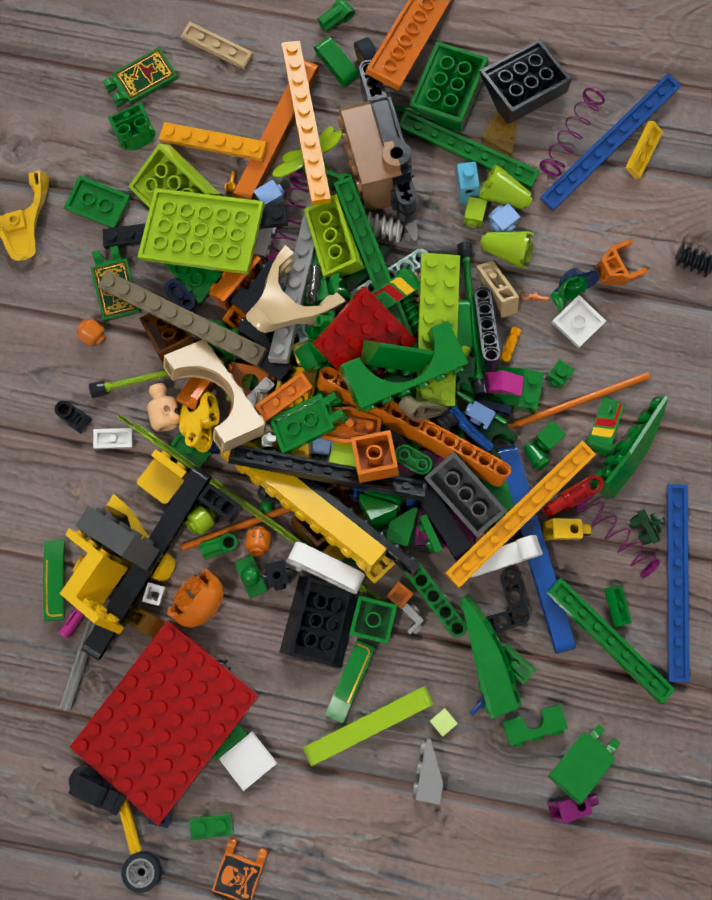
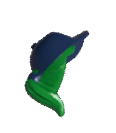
M572 268L562 275L559 287L551 294L552 301L557 306L558 312L564 309V301L574 300L578 295L585 293L588 288L598 282L599 273L597 270L593 269L582 272L579 268Z

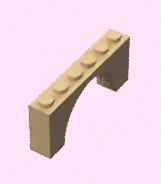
M200 340L164 355L163 367L172 381L186 377L206 379L220 386L229 396L232 412L223 423L214 427L212 438L222 453L263 435L265 428L264 418L256 412L254 404L246 398L244 390L236 384L232 373L226 370L224 362L216 356L211 345L204 340Z

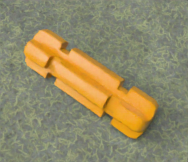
M513 326L503 349L504 352H502L500 357L502 362H510L511 354H513L521 333V329Z

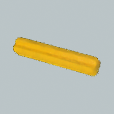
M125 798L119 813L129 852L133 855L141 851V846L129 800Z

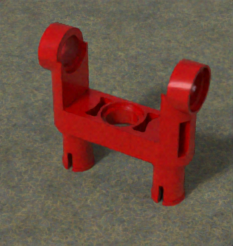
M591 475L565 490L556 500L543 507L544 513L548 518H551V516L560 511H568L595 495L603 488L602 478L597 475ZM590 479H596L599 482L597 490L593 487L592 489L589 488Z

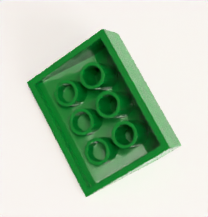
M437 41L409 106L444 127L462 132L483 83L479 72L488 66V57Z

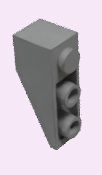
M426 738L425 742H421L420 754H423L422 762L417 763L416 774H419L418 782H414L412 794L415 795V800L440 805L443 781L431 739Z

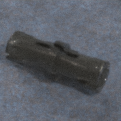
M314 264V269L313 265L309 266V277L306 281V301L308 303L318 302L319 288H321V266Z

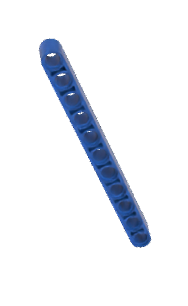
M515 444L497 448L496 451L500 454L501 460L511 467L507 484L515 506L530 490ZM535 513L519 529V534L521 538L537 535L543 555L527 561L553 649L556 654L574 650L576 646L566 612L546 593L556 582V577L539 520Z

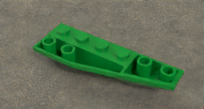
M666 395L656 396L650 401V407L639 415V421L636 425L628 429L626 438L621 440L615 446V452L604 460L605 465L593 474L602 478L604 484L599 493L606 499L616 497L647 454L663 418L668 400ZM593 479L590 485L597 490L599 482Z
M469 594L461 597L460 607L465 615L466 627L479 678L478 688L480 693L484 695L485 711L487 714L489 713L490 719L518 709L522 706V702L510 663L499 638Z

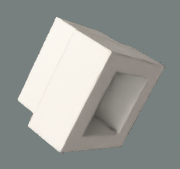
M148 582L142 601L161 606L166 587ZM154 591L159 593L158 598L152 596Z

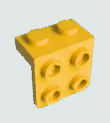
M155 449L151 454L154 458L153 461L138 478L137 484L161 503L168 504L187 477L188 473L185 471L187 468L179 461L176 464L170 460L172 456L164 450L159 452Z

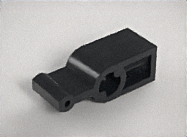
M82 772L77 774L68 794L116 816L126 798L123 794Z

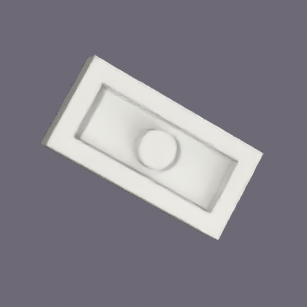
M93 429V448H133V429Z

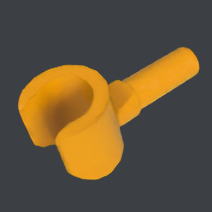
M235 171L231 172L230 181L224 185L226 196L228 192L234 193L236 188L234 184Z

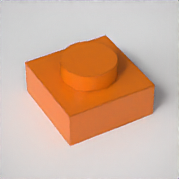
M398 581L386 597L402 609L414 593Z

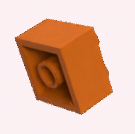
M391 430L351 438L360 483L399 476Z

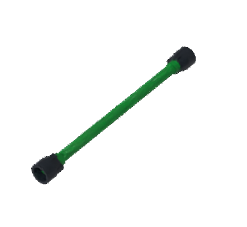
M461 242L457 245V252L460 255V262H462L464 269L466 298L470 303L473 357H475L474 382H472L473 396L475 398H483L489 395L487 379L482 374L470 267L473 250L470 242Z

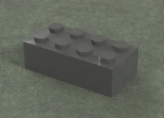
M88 506L77 522L76 527L123 558L147 571L160 551L153 546L155 542L145 536L141 539L142 534L134 529L129 531L131 527L109 514L106 517L107 513L98 507L94 510Z

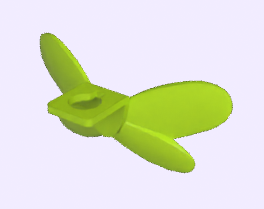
M329 126L319 136L322 155L337 145L342 137L341 130L333 132L334 128ZM301 150L285 153L282 156L284 163L275 168L272 174L274 177L279 178L290 175L302 168L303 157ZM323 159L325 169L332 172L330 166Z

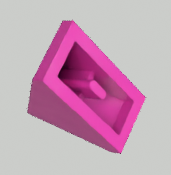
M504 370L485 373L484 378L487 379L489 393L522 396L523 376Z

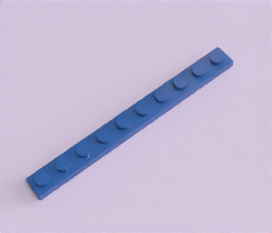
M667 73L540 196V200L553 212L680 89L681 85Z
M668 484L666 485L667 682H689L688 485Z

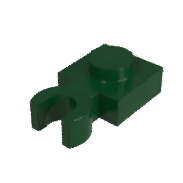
M466 357L468 364L464 367L463 372L456 375L460 376V380L456 384L457 390H460L461 383H466L468 385L467 390L470 391L471 383L468 377H474L475 357Z

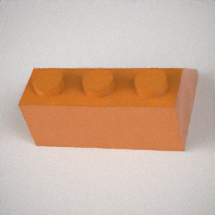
M253 254L249 275L224 271L222 279L218 283H214L210 288L209 295L211 299L228 312L233 305L230 301L234 292L238 291L241 286L248 290L250 282L260 273V268L263 265L261 258Z

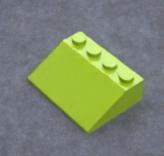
M158 144L128 186L149 208L155 188L220 195L170 144Z

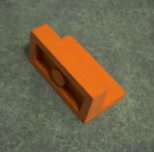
M191 377L176 397V401L196 410L199 407L203 393L210 392L215 383L206 379Z

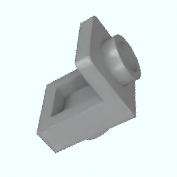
M406 604L401 610L415 623L407 633L410 635L413 632L416 635L423 627L421 623L424 620L418 615L420 610L415 605L409 606Z

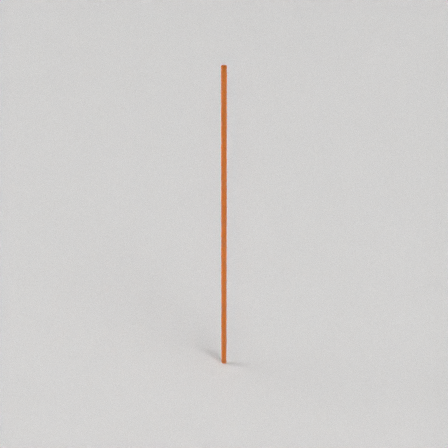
M649 372L640 374L510 422L507 425L511 430L649 380L651 379ZM338 486L343 492L352 489V487ZM280 507L272 510L270 513H264V515L273 519L292 510ZM253 517L181 544V548L183 551L199 546L201 543L216 539L224 534L235 533L262 523V521L257 517Z

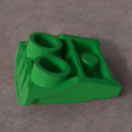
M141 102L113 116H107L124 150H137L150 144L156 136V132Z

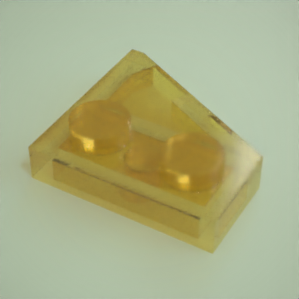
M497 111L483 132L481 140L512 156L516 120L507 124Z

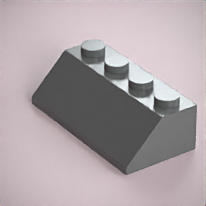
M452 452L424 476L426 481L476 537L507 512L455 452Z

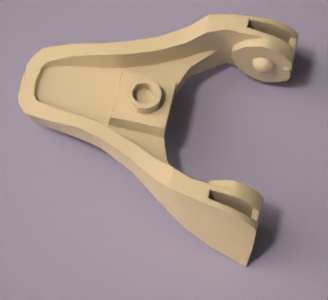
M284 245L271 266L261 298L246 314L248 322L263 333L295 324L316 325L315 320L319 314L325 315L329 310L336 312L345 302L338 293H335L334 295H328L319 306H302L295 303L284 293L278 283V277L282 278L287 275L295 263L293 259L294 252L286 245Z

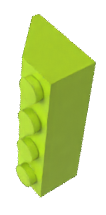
M335 194L330 196V203L311 205L304 209L323 277H331L341 272L342 276L351 275L366 268L339 196Z

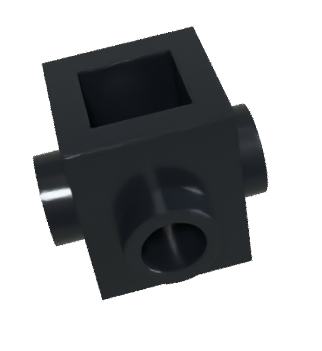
M285 560L265 564L266 573H263L265 585L269 584V587L274 588L275 591L286 589V585L290 584L289 579H293L291 568L286 567ZM277 573L281 574L279 579H275Z

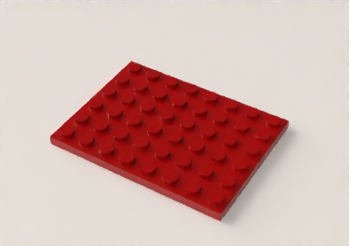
M168 620L73 741L70 748L159 826L260 695Z

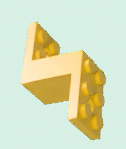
M69 528L65 535L86 551L87 554L60 594L94 624L120 634L124 627L118 623L119 619L116 616L106 613L108 609L103 604L128 568L122 564V558L115 554L111 555L112 550L108 547L100 546L99 541L91 536L88 538V535L80 529L76 532Z

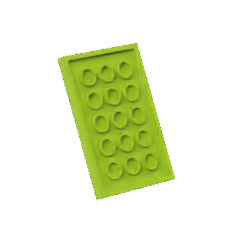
M155 188L137 257L143 261L249 275L265 204L263 201Z

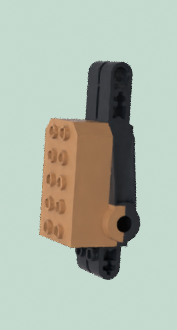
M365 60L359 66L361 93L364 103L339 108L340 116L337 117L338 129L342 131L341 138H343L344 151L348 156L349 169L352 170L353 182L357 187L365 213L392 206V210H396L400 221L411 223L417 216V198L412 181L414 171L411 165V149L404 142L391 97H387L381 81L365 73L371 60Z

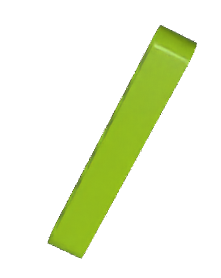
M423 686L304 746L302 749L310 765L313 766L432 706L434 702L426 686Z

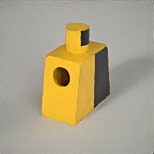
M553 518L542 523V534L545 542L577 541L583 539V536L591 535L590 524H582V519Z

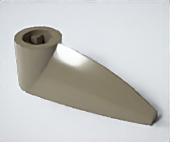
M411 395L403 397L398 405L399 409L413 421L443 415L445 410H450L449 407L437 403L417 401Z

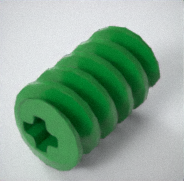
M416 296L406 297L400 303L413 337L417 338L419 316L417 308L419 303L413 304Z

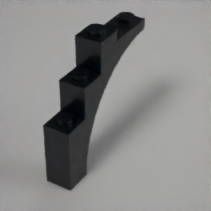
M270 259L261 266L260 273L250 282L248 290L241 286L232 296L230 302L244 314L249 312L263 294L265 281L273 264V261ZM246 317L242 318L237 330L252 342L268 350L260 366L257 368L281 384H285L295 373V368L290 363L269 362L268 356L272 344L269 332L263 333L257 330L256 327L248 322Z

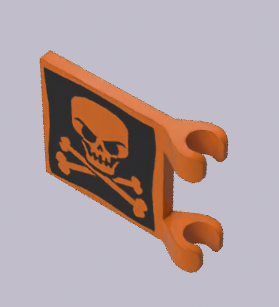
M231 837L227 843L212 891L236 900H252L268 850L261 848L256 861L233 853L238 839Z

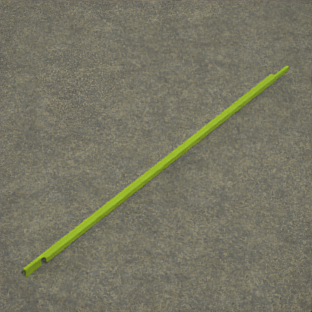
M121 414L117 416L121 421L167 452L191 470L196 466L139 424L132 425V422ZM211 477L210 484L240 504L245 510L293 544L295 542L303 543ZM361 584L358 591L361 593L366 592L376 600H382V598Z

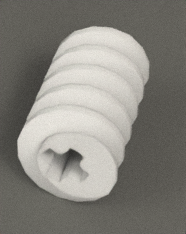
M371 212L368 213L367 218L375 238L381 233L382 239H385L388 235L389 241L396 237V242H400L404 223L401 225L399 218L394 223L393 217L386 221V215L380 220L378 213H376L374 218H372Z

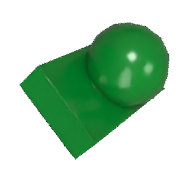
M253 555L235 562V566L250 599L268 591Z

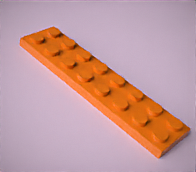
M408 0L365 73L399 91L451 0Z

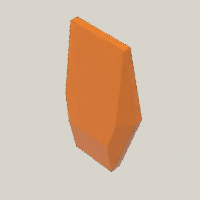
M351 406L332 408L333 413L342 409L343 412H346L348 420L335 424L337 430L320 439L341 444H352V437L381 432L382 419L364 411L358 412L356 408Z

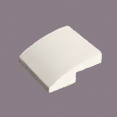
M253 731L219 758L243 791L277 764Z

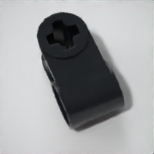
M59 401L55 405L57 416L80 434L83 433L82 430L87 423L93 420L86 413L67 401ZM68 406L69 412L62 415V408Z

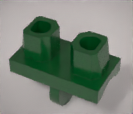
M643 509L630 519L634 529L644 525L647 532L638 536L643 545L652 542L655 544L661 541L653 526H656L658 532L663 531L661 523L666 521L664 517L658 519L656 513L650 515L653 520L651 523L645 509Z

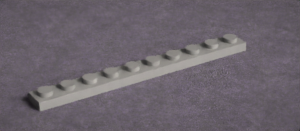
M310 198L307 200L306 208L311 206ZM305 212L293 257L295 263L289 272L284 292L295 303L302 306L316 252ZM298 324L275 330L268 356L269 362L289 364Z

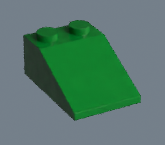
M499 367L497 371L504 370L524 377L522 396L489 393L487 397L479 399L512 406L511 410L535 414L538 408L544 372L522 368Z

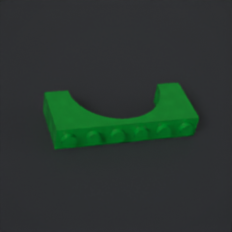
M450 322L441 323L428 331L431 351H434L425 372L413 380L407 382L383 380L371 373L360 357L342 364L339 370L358 412L363 410L365 413L375 409V405L379 403L386 405L394 401L393 398L398 395L401 398L411 394V390L415 388L421 390L428 387L429 382L435 380L438 383L445 380L448 374L453 373V375H457L463 372L468 361Z

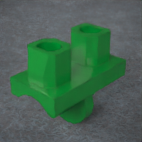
M329 310L325 315L319 314L316 317V326L309 325L306 329L308 339L315 340L333 321L334 310Z

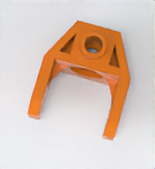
M631 239L611 246L594 267L599 273L602 284L623 286L648 273L647 268H642L629 274L618 253L626 250L633 244Z

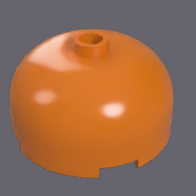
M202 569L200 572L202 574L196 577L192 575L174 595L173 599L175 601L173 606L168 607V615L182 626H200L209 619H212L218 612L223 601L224 590L220 580L208 569ZM189 590L195 595L194 599L187 594Z

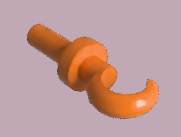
M525 290L520 293V297L524 301L533 299L534 302L537 300L549 302V297L540 296L537 292L530 294L527 298L522 296Z

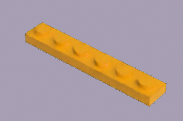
M164 122L159 136V140L164 143L262 162L268 147L266 141Z

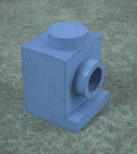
M475 401L474 404L470 403L465 414L471 417V422L479 426L481 423L485 424L483 428L487 430L496 412Z

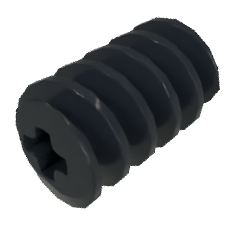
M682 242L675 256L676 266H679L681 262L683 263V269L690 265V272L697 268V275L704 271V277L706 278L712 272V254L706 257V252L702 251L699 254L698 248L691 252L692 246L688 245L684 249L685 243Z

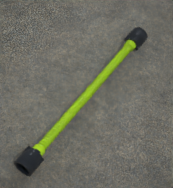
M225 356L219 357L225 363L229 361L237 363L247 362L236 356L232 361ZM166 370L112 383H105L102 380L89 383V391L91 397L96 398L108 395V392L115 388L118 389L127 385L139 384V382L156 380L165 376L168 377L169 375Z

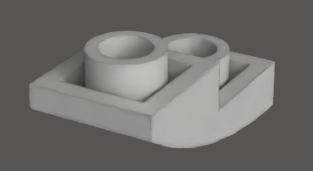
M416 220L411 223H404L403 236L408 244H412L413 248L417 246L418 232Z

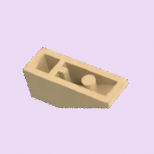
M490 261L476 266L483 286L491 291L493 308L498 316L504 318L518 313L519 296L495 262Z

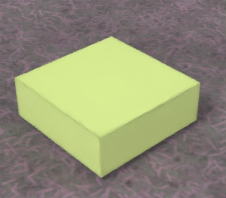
M445 708L430 720L442 737L458 724Z

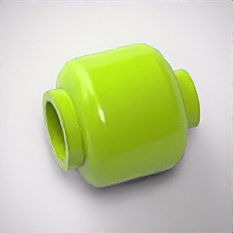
M199 506L187 515L186 525L193 534L202 535L215 525L213 519L215 514L210 508L206 509L203 506Z

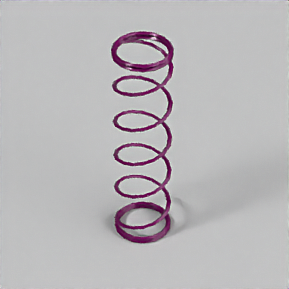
M593 88L584 89L582 93L584 102H579L574 106L576 116L568 117L565 121L568 130L560 131L557 134L559 144L552 145L548 149L551 159H544L539 164L540 168L548 175L559 177L562 172L557 165L565 168L562 162L554 160L551 156L550 149L553 146H561L567 152L574 153L571 148L560 143L559 134L570 132L574 137L582 139L580 134L570 131L567 121L574 117L586 125H591L590 121L577 115L576 106L585 103L594 111H599L596 105H602L605 102L604 96L599 91ZM586 91L596 93L601 97L602 102L589 98ZM542 163L551 165L559 174L548 171Z
M292 173L289 176V180L296 188L286 190L285 197L290 203H292L287 204L286 206H297L299 208L305 209L304 206L293 203L286 196V193L289 190H301L309 193V190L299 188L294 184L296 183L298 185L308 186L307 183L300 182L292 177L298 176L307 179L306 175L301 173ZM288 218V222H292V223H295V224H297V225H300V224H301V223H299V222L292 221V220H290V219ZM275 227L276 230L284 237H276L272 239L271 245L277 252H280L273 246L272 242L275 239H290L292 241H296V239L285 236L277 229V227ZM279 253L268 255L266 257V262L269 259L275 260L276 257L272 255H278Z
M591 496L574 507L575 510H579V513H582L594 505H597L599 503L603 504L601 511L599 512L598 516L595 518L591 525L592 527L610 517H616L613 526L605 536L604 540L609 539L610 537L621 531H629L627 538L625 539L624 543L621 545L617 553L622 552L623 550L627 549L628 547L634 544L640 543L642 545L638 555L630 564V567L634 566L638 562L648 557L655 558V560L651 562L641 572V578H646L647 576H649L660 565L659 559H656L655 555H649L636 561L643 549L642 542L632 543L622 549V547L625 545L626 541L629 538L630 529H621L608 536L617 522L616 515H610L595 523L603 511L604 502L594 503L582 510L585 504L593 497Z

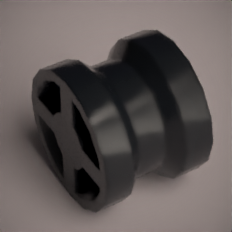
M447 410L443 412L441 418H437L434 421L436 425L451 432L453 427L459 425L457 419Z

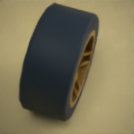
M369 37L354 42V50L359 64L365 60L373 59L377 50Z

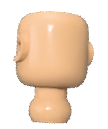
M157 383L149 387V394L153 397V400L147 404V412L151 427L157 432L172 430L179 426L181 409L178 408L176 398L166 396L167 387L163 383Z

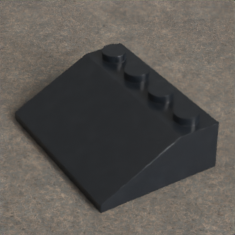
M540 39L481 69L479 72L497 111L507 124L567 93L572 81Z
M299 576L279 653L341 668L360 591L354 594L332 583Z

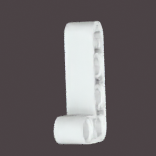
M537 535L523 537L516 540V542L502 546L471 578L543 555Z
M295 542L285 563L295 571L301 572L303 569L354 594H357L365 577V574L301 542Z

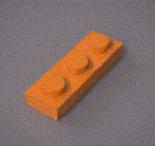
M301 371L254 406L265 422H268L314 387L304 372Z

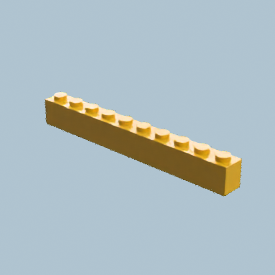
M251 441L242 444L244 446L259 448ZM220 450L221 457L228 462L231 450L224 453ZM235 465L236 469L242 474H247L255 485L262 486L270 497H276L285 509H291L299 520L306 521L314 532L321 533L329 544L340 548L344 556L355 560L357 566L362 570L371 572L384 558L387 548L297 477Z

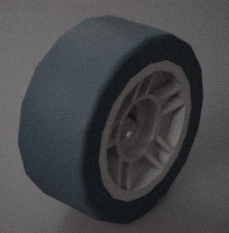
M149 851L135 853L125 861L122 867L121 876L123 883L129 890L135 893L150 891L161 878L162 866L157 856ZM140 868L145 870V875L138 874Z

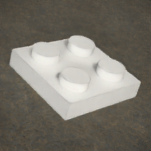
M578 295L551 323L579 349L605 324L606 320Z

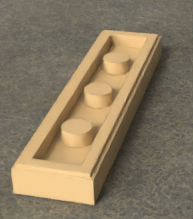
M190 21L181 35L182 40L243 70L246 69L253 57V52Z

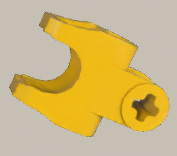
M209 392L203 393L199 407L196 410L191 409V412H189L188 407L182 405L179 430L185 437V443L190 447H195L202 453L210 449L213 441L212 427L219 423L220 412L215 395Z

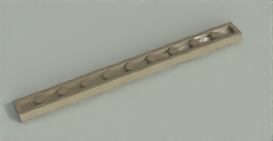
M109 271L105 272L97 286L99 289L257 367L260 366L268 351L266 348Z

